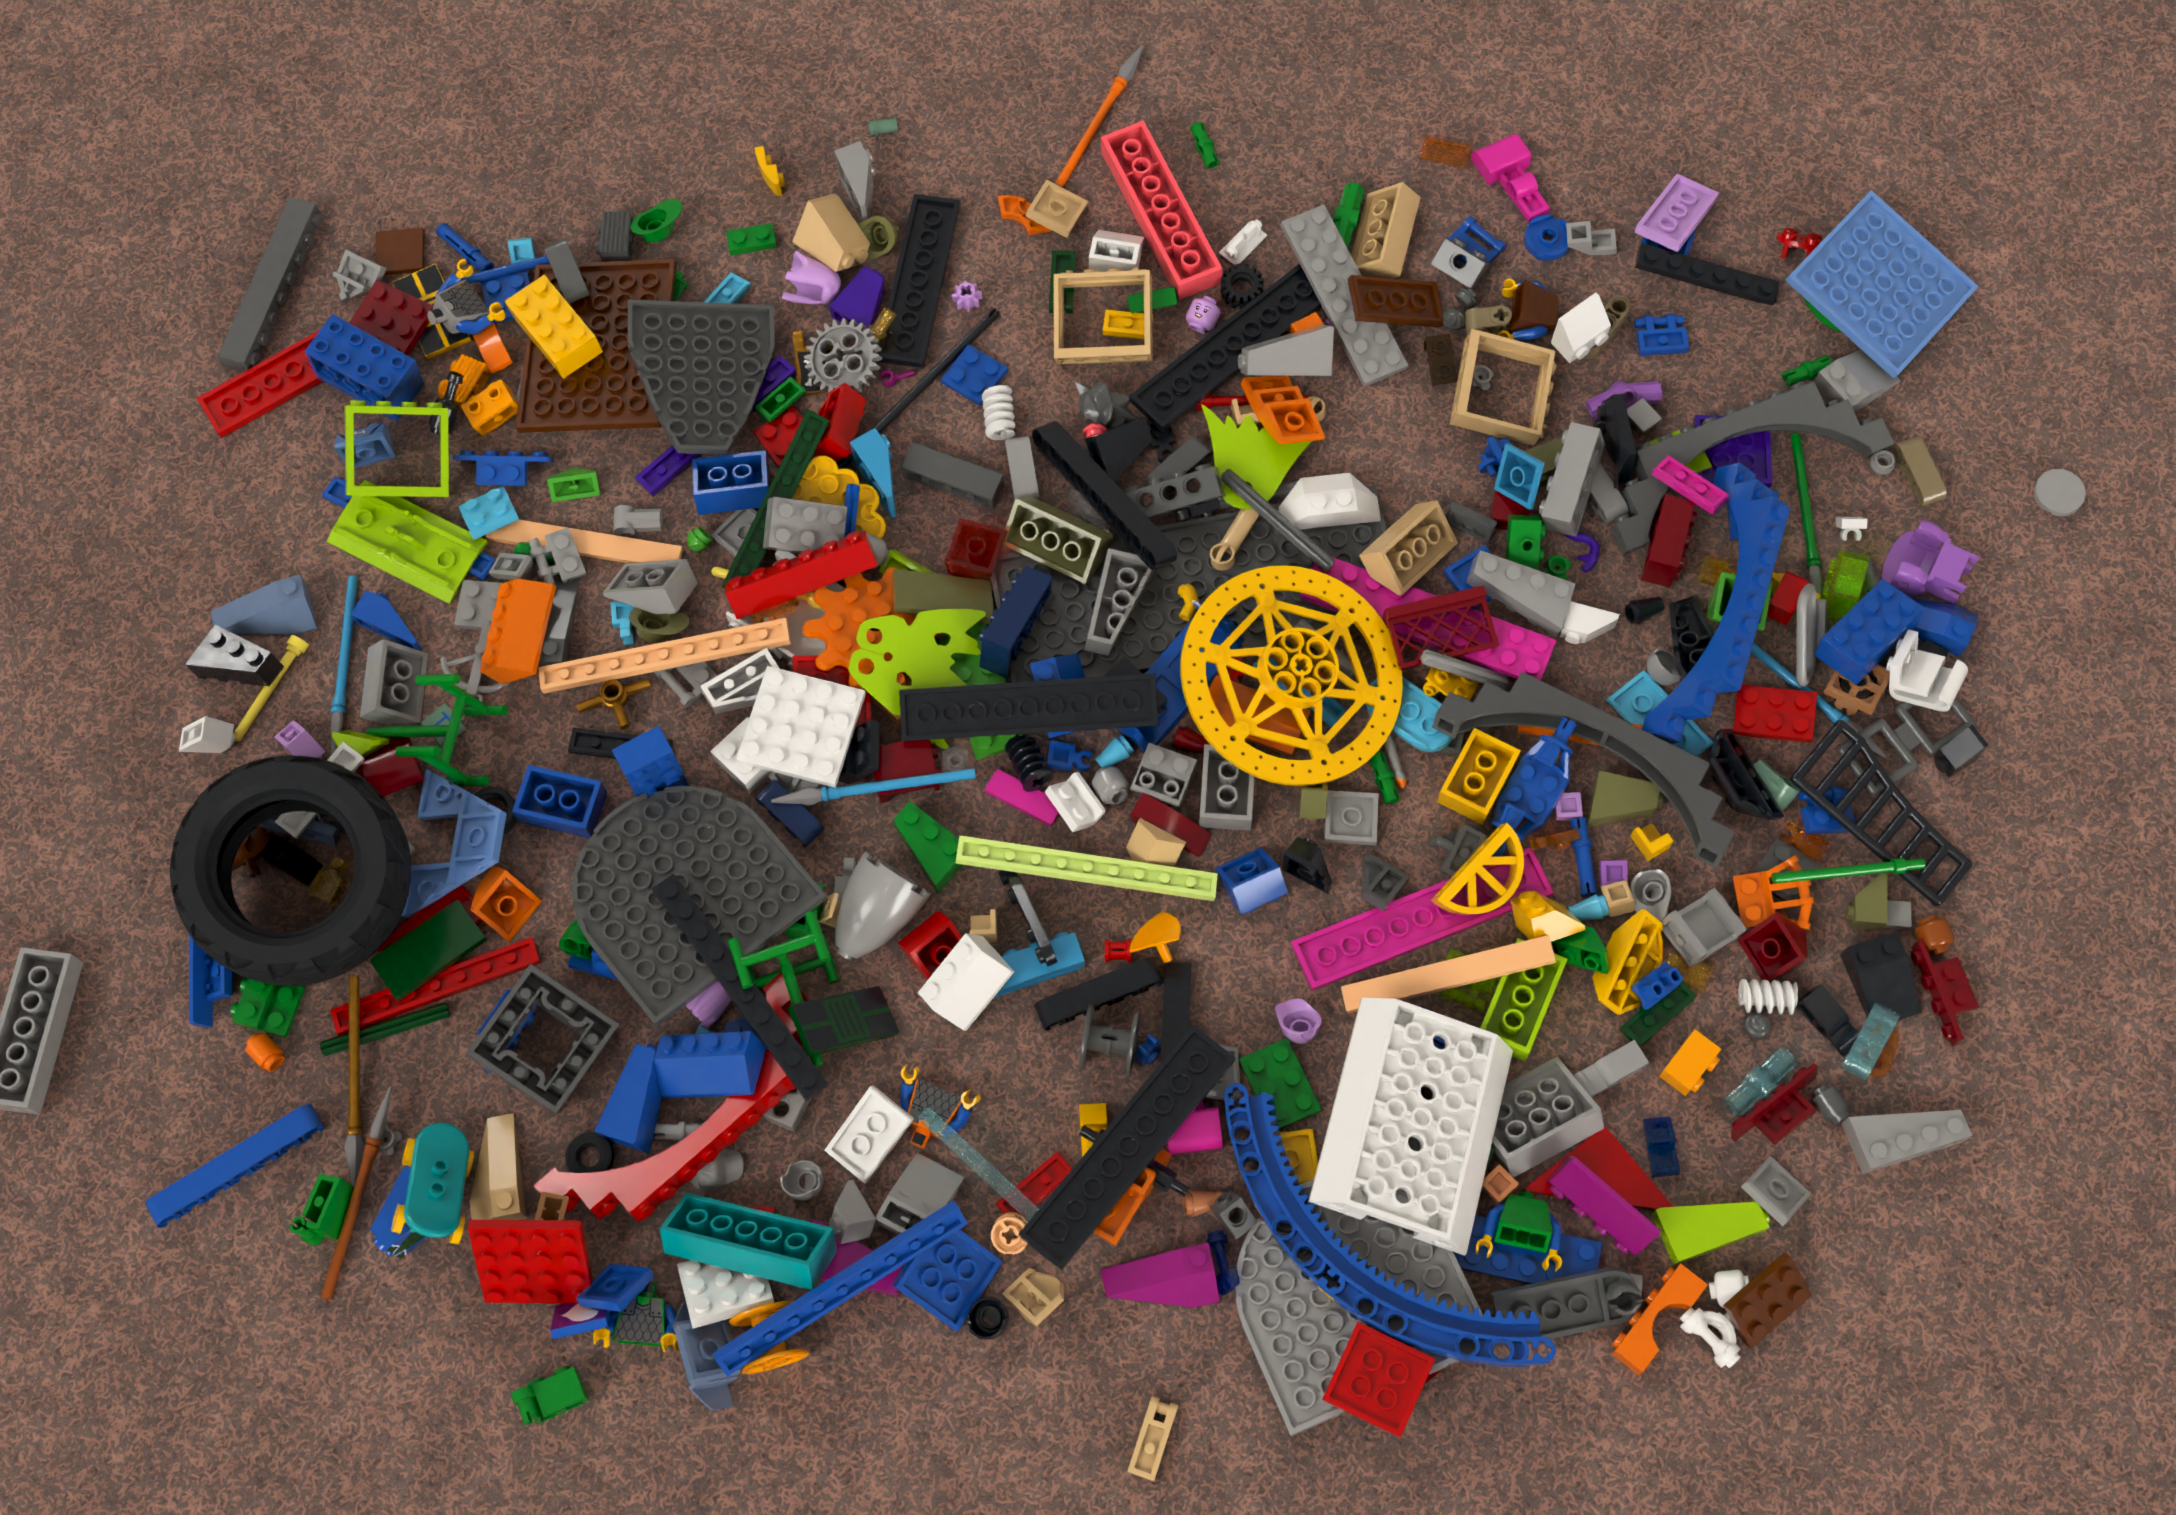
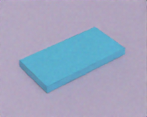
M1643 670L1606 699V702L1624 721L1643 725L1646 713L1654 710L1669 695ZM1690 719L1686 721L1681 743L1674 745L1690 754L1700 756L1713 746L1714 742Z

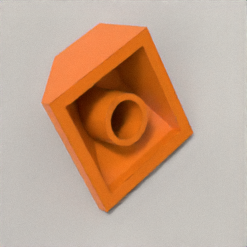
M493 865L477 885L470 910L510 942L542 900L508 871Z

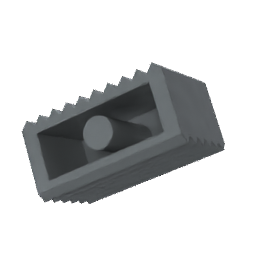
M604 211L602 220H598V234L601 237L600 241H596V254L600 255L602 262L631 261L633 232L630 228L633 220L631 212Z

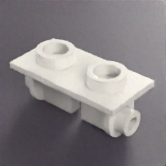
M1257 219L1248 222L1219 254L1234 266L1240 264L1267 237V234L1261 230L1262 223Z

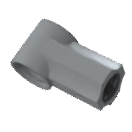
M619 505L614 508L613 533L617 536L629 533L630 536H633L635 532L662 531V509H635L629 505Z

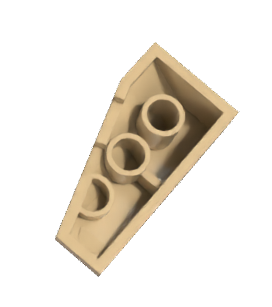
M514 1113L487 1118L470 1197L472 1220H519L527 1218Z

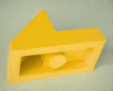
M1106 1103L1079 1105L1080 1129L1086 1125L1088 1128L1099 1133L1107 1128ZM1081 1136L1083 1157L1093 1142Z

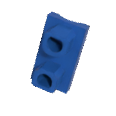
M1494 436L1487 438L1488 445L1484 448L1486 453L1480 456L1483 461L1478 466L1480 473L1489 472L1491 477L1497 475L1505 444L1510 443L1508 438L1497 441Z
M1666 961L1631 986V989L1639 996L1642 1007L1646 1010L1678 987L1683 978L1678 969L1670 967Z

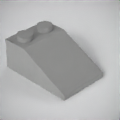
M861 141L835 150L834 153L839 177L860 221L863 222L871 218L874 187L872 176L875 175V171L871 164L873 159L869 149L864 150Z
M1860 349L1835 360L1819 371L1814 382L1820 394L1828 402L1836 399L1842 402L1849 399L1854 413H1856L1901 380L1897 376L1892 378Z
M687 559L625 563L603 594L607 598L654 614L667 613L670 615L680 610V607L687 597L691 595L698 582Z

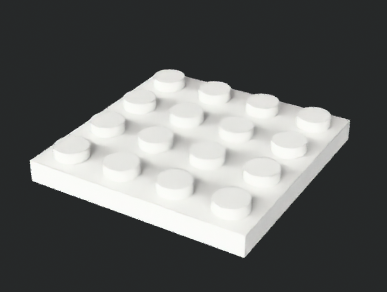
M767 666L736 757L737 763L836 788L866 695L865 690Z

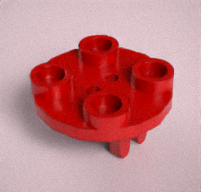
M1784 228L1783 232L1777 233L1776 236L1778 241L1784 243L1781 258H1786L1788 248L1793 246L1803 248L1807 252V257L1822 242L1821 235L1808 233L1807 236L1800 235L1798 230L1792 228Z

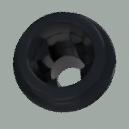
M1660 597L1631 600L1625 606L1626 618L1631 624H1641L1663 611L1664 602Z

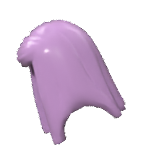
M795 251L791 271L786 273L785 279L789 280L796 287L797 292L796 294L784 292L782 299L801 304H830L841 292L840 277L837 272L822 262L805 256L799 251Z
M717 981L685 1006L692 1010V1014L695 1017L699 1018V1021L702 1022L701 1026L709 1029L721 1017L732 1000Z

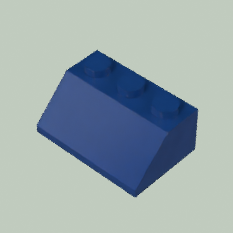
M1079 653L1030 663L1029 666L1033 681L1085 678ZM1081 731L1050 732L1047 735L1050 740Z

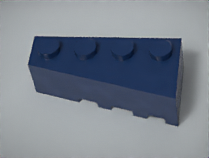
M1028 566L1024 567L1021 574L1017 573L1015 575L1012 589L1010 592L1006 591L1004 593L1001 607L999 610L995 609L993 611L990 625L988 628L984 627L980 633V668L1007 679L1011 672V659L1017 660L1021 652L1020 648L1023 638H1028L1034 624V618L1038 619L1051 593L1053 576Z

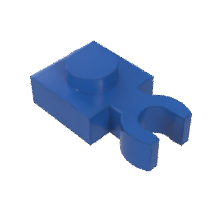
M1050 740L1046 762L1048 768L1070 772L1072 766H1075L1079 771L1087 772L1090 769V765L1082 763L1081 759H1090L1092 753L1087 750L1077 753L1074 752L1075 745Z
M1149 1034L1147 1040L1137 1047L1138 1052L1135 1054V1061L1142 1068L1147 1063L1152 1065L1161 1055L1159 1052L1161 1042Z

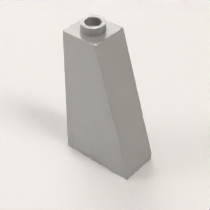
M1321 324L1244 347L1238 357V367L1241 369V373L1245 375L1332 376L1334 326Z

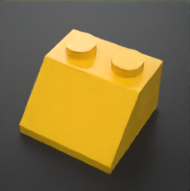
M1536 891L1523 892L1518 897L1510 899L1515 925L1529 940L1549 935L1552 942L1586 930L1585 925L1567 908Z

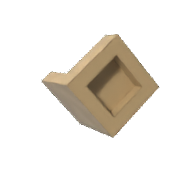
M1232 399L1231 411L1237 429L1244 418L1249 415L1254 420L1258 431L1261 430V422L1251 405L1238 406L1237 399Z
M990 909V915L970 916V934L983 936L988 943L998 942L995 909Z

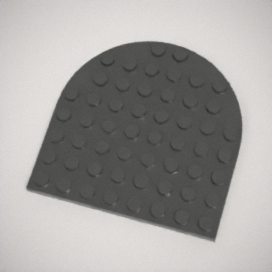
M695 786L666 787L663 791H658L647 797L646 793L641 794L617 807L593 830L594 834L586 846H583L576 862L572 883V899L575 913L586 940L655 1027L716 983L717 979L652 891L654 886L675 874L727 947L730 949L728 940L738 938L744 956L760 950L804 917L806 913L812 911L827 899L824 891L752 809L741 801L738 802L725 796L722 792Z

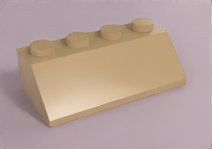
M1404 182L1367 194L1351 253L1361 276L1394 279L1401 276L1421 198Z
M1436 500L1415 504L1359 556L1371 578L1397 595H1403L1458 542Z

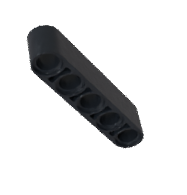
M1148 957L1038 1001L1034 1007L1043 1029L1048 1031L1051 1030V1026L1056 1024L1061 1026L1076 1020L1075 1017L1081 1014L1086 1016L1090 1003L1094 1006V1011L1096 1012L1100 1010L1099 1007L1106 1004L1111 1006L1123 1001L1126 996L1131 994L1136 996L1148 991V988L1154 985L1158 987L1164 983L1155 959Z

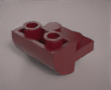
M410 737L390 740L388 745L365 757V760L360 764L366 781L375 787L383 797L425 780L417 757H397L395 754V750L399 746H413Z

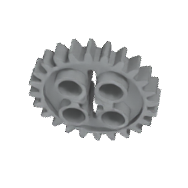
M843 318L841 325L836 320H833V327H829L825 323V331L822 332L817 329L816 332L819 337L810 338L814 343L813 346H806V349L811 352V354L804 356L810 362L805 365V368L811 371L808 377L814 380L813 384L820 387V390L824 393L827 391L829 393L843 383L862 392L861 385L863 383L870 386L867 380L869 377L876 379L875 374L872 373L873 370H880V367L876 364V361L882 360V357L876 354L882 350L879 345H876L879 340L872 336L873 332L869 328L866 329L863 323L858 325L854 319L848 323ZM856 339L855 344L848 348L849 342ZM833 346V350L826 354L827 348ZM860 362L859 368L853 370L854 364ZM838 368L836 375L830 377L831 371Z

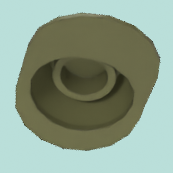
M873 216L858 224L870 242L867 251L868 257L865 261L873 260L889 252L895 245L899 227L894 226L885 217Z
M635 607L629 615L630 622L636 627L638 636L642 640L651 643L661 642L673 634L684 631L689 626L690 621L688 616L680 611L670 615L667 613L654 614Z

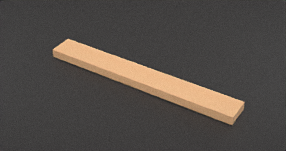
M517 520L486 534V539L516 545L520 542L529 543V540L538 538L540 545L545 546L548 545L545 535L567 527ZM569 528L580 556L623 563L679 560L683 552V547L678 545Z
M1547 935L1341 986L1346 1012L1349 1014L1358 1011L1362 997L1393 998L1402 1001L1556 963L1550 936Z

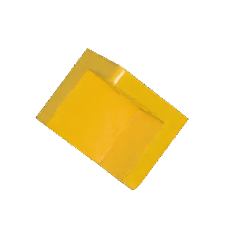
M1649 824L1642 829L1637 827L1633 829L1630 835L1647 861L1668 850L1674 842L1668 833L1661 836L1653 824Z

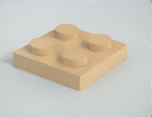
M1046 179L1028 208L1025 217L1068 238L1085 210L1088 201Z

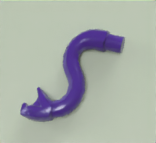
M1578 532L1576 537L1564 534L1572 541L1583 542L1589 546V554L1577 556V559L1584 562L1585 566H1581V570L1584 573L1591 571L1596 565L1600 554V546L1597 540L1583 532Z

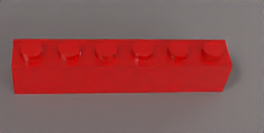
M856 531L837 542L834 540L826 542L821 548L816 550H805L790 560L788 558L781 559L769 568H758L748 576L734 577L725 584V595L736 619H740L878 566L877 558L866 531L860 533Z

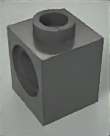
M1231 1190L1228 1193L1221 1194L1210 1207L1224 1229L1235 1239L1241 1237L1258 1223L1242 1198ZM1236 1208L1235 1214L1229 1218L1230 1211Z

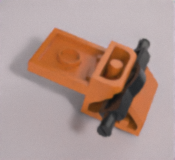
M1084 1125L1079 1135L1094 1144L1105 1130L1097 1133ZM1164 1149L1160 1151L1094 1231L1095 1235L1116 1247L1141 1203H1145L1154 1186L1164 1192L1172 1189L1183 1197L1187 1195L1190 1187L1176 1180L1177 1173L1166 1167L1172 1157L1171 1153Z

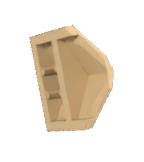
M1140 818L1126 848L1132 861L1175 867L1186 842Z
M1028 1268L1002 1295L1028 1322L1037 1327L1064 1301V1284L1054 1275L1036 1272L1035 1269Z

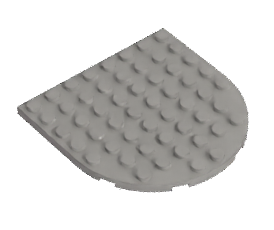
M1314 1180L1300 1184L1304 1190L1303 1195L1307 1194L1310 1197ZM1400 1189L1396 1190V1199L1400 1203H1407V1194ZM1314 1204L1315 1213L1319 1212L1321 1214V1222L1326 1221L1329 1227L1328 1230L1333 1229L1335 1231V1239L1341 1237L1343 1240L1342 1247L1350 1246V1255L1357 1252L1359 1254L1358 1262L1366 1259L1368 1263L1367 1269L1373 1265L1376 1266V1276L1381 1272H1385V1281L1387 1282L1392 1277L1395 1278V1287L1404 1283L1406 1293L1411 1288H1414L1415 1297H1418L1423 1292L1427 1302L1434 1296L1436 1305H1439L1442 1300H1446V1307L1450 1309L1453 1303H1457V1310L1461 1312L1464 1306H1468L1469 1314H1472L1475 1308H1479L1480 1316H1483L1452 1251L1413 1238L1414 1231L1366 1215L1360 1220ZM1260 1216V1218H1257L1258 1223L1248 1232L1238 1258L1235 1276L1236 1303L1244 1331L1292 1437L1345 1413V1411L1322 1401L1357 1321L1370 1328L1372 1327L1358 1320L1327 1297L1305 1276L1281 1248ZM1282 1224L1277 1229V1233L1281 1236H1287L1292 1231V1227L1288 1224ZM1302 1250L1297 1258L1301 1262H1308L1312 1259L1313 1253L1309 1250ZM1326 1271L1323 1277L1328 1281L1329 1289L1333 1286L1338 1289L1340 1287L1339 1279L1332 1281L1328 1278ZM1369 1301L1361 1302L1358 1310L1363 1314H1369L1374 1309V1305ZM1396 1317L1388 1322V1326L1391 1330L1399 1331L1403 1328L1404 1322ZM1463 1341L1459 1349L1464 1354H1471L1475 1351L1476 1347L1471 1341ZM1410 1346L1435 1358L1429 1374L1459 1361L1431 1354Z

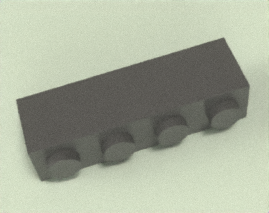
M912 443L901 466L904 478L991 509L994 508L1004 487L1003 474L998 470L978 466L977 463L971 460L964 461L958 459L949 452H938L926 444Z

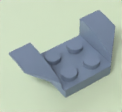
M683 1302L672 1328L675 1331L688 1383L691 1384L688 1388L710 1410L732 1407L733 1403L727 1384L738 1378L741 1368L727 1377L712 1355L713 1352L733 1340L728 1319L693 1329L687 1304Z

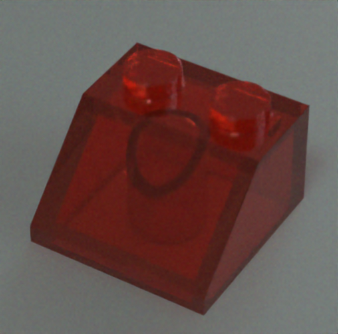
M960 518L944 561L947 573L956 577L972 579L993 576L1008 531Z

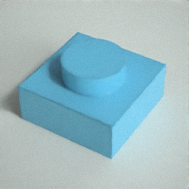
M532 237L508 240L511 264L536 258Z

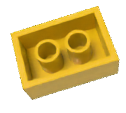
M1474 728L1440 790L1437 803L1484 825L1518 760L1521 750Z

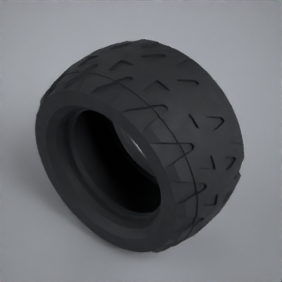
M285 755L259 759L241 765L214 781L197 797L193 806L181 821L174 839L170 861V881L174 903L183 921V925L195 943L211 958L229 970L257 982L279 986H301L324 982L354 969L366 961L388 939L401 917L409 895L411 856L405 831L390 804L368 781L355 772L344 768V766L328 760L309 756ZM288 812H314L339 822L345 828L351 840L355 857V869L349 891L338 908L321 922L298 931L274 932L253 926L240 911L234 898L231 882L233 862L245 838L261 823Z

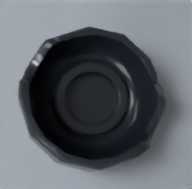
M982 1297L974 1302L967 1314L969 1332L981 1340H994L1001 1336L1009 1323V1314L1005 1304L994 1297ZM983 1316L987 1318L990 1322H992L994 1325L986 1324L983 1320Z

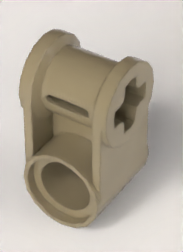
M1504 305L1467 310L1464 313L1467 335L1471 329L1498 335L1502 330L1509 332L1512 319L1511 310Z

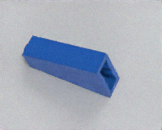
M648 1043L647 1047L635 1044L594 1130L595 1133L611 1142L647 1154L651 1150L662 1100L654 1064V1057L658 1046Z

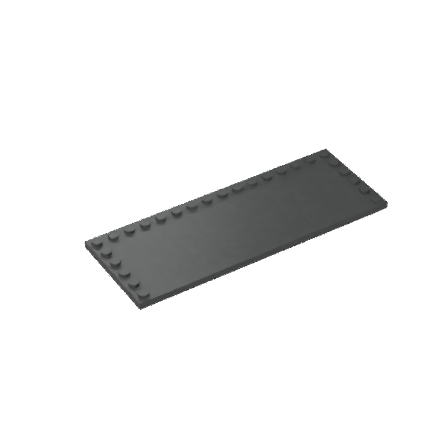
M1375 485L1368 486L1367 488L1373 494H1375L1378 499ZM1378 499L1380 521L1302 529L1301 531L1329 556L1366 569L1359 555L1387 529ZM1281 503L1272 504L1277 510ZM1239 511L1156 526L1174 545L1177 559L1153 571L1109 656L1084 650L1105 558L1087 584L1019 552L987 558L996 608L998 610L1001 607L1004 593L1006 591L1010 592L1012 589L1015 575L1017 573L1021 574L1025 566L1053 576L1051 593L1038 619L1034 618V624L1028 638H1023L1020 648L1021 652L1017 660L1011 659L1010 661L1011 683L1033 681L1029 667L1030 663L1078 653L1085 678L1103 677L1124 656L1141 673L1147 672L1190 622L1179 617V613L1185 604L1184 599L1178 595L1180 585L1191 584L1194 586L1199 604L1202 605L1218 587L1242 573L1268 566H1297L1312 569L1314 562L1261 515L1258 516L1237 550L1234 565L1230 569L1223 571L1217 570L1211 565L1210 550L1214 545L1221 542ZM1113 534L1109 546L1110 549L1136 555L1118 534ZM1224 552L1220 562L1229 560L1231 555ZM1273 591L1278 601L1334 616L1337 614L1335 611L1300 599V592ZM1255 597L1242 601L1225 616L1231 619L1236 627H1238L1258 606ZM1279 610L1293 628L1301 619H1304L1315 630L1327 625L1325 622ZM1259 615L1241 634L1244 639L1241 649L1266 647L1268 644L1262 615ZM1272 616L1275 635L1284 631V629ZM1351 624L1348 627L1350 633L1360 632L1355 624ZM1332 631L1325 634L1323 637H1331ZM1285 641L1286 645L1292 644L1290 641Z

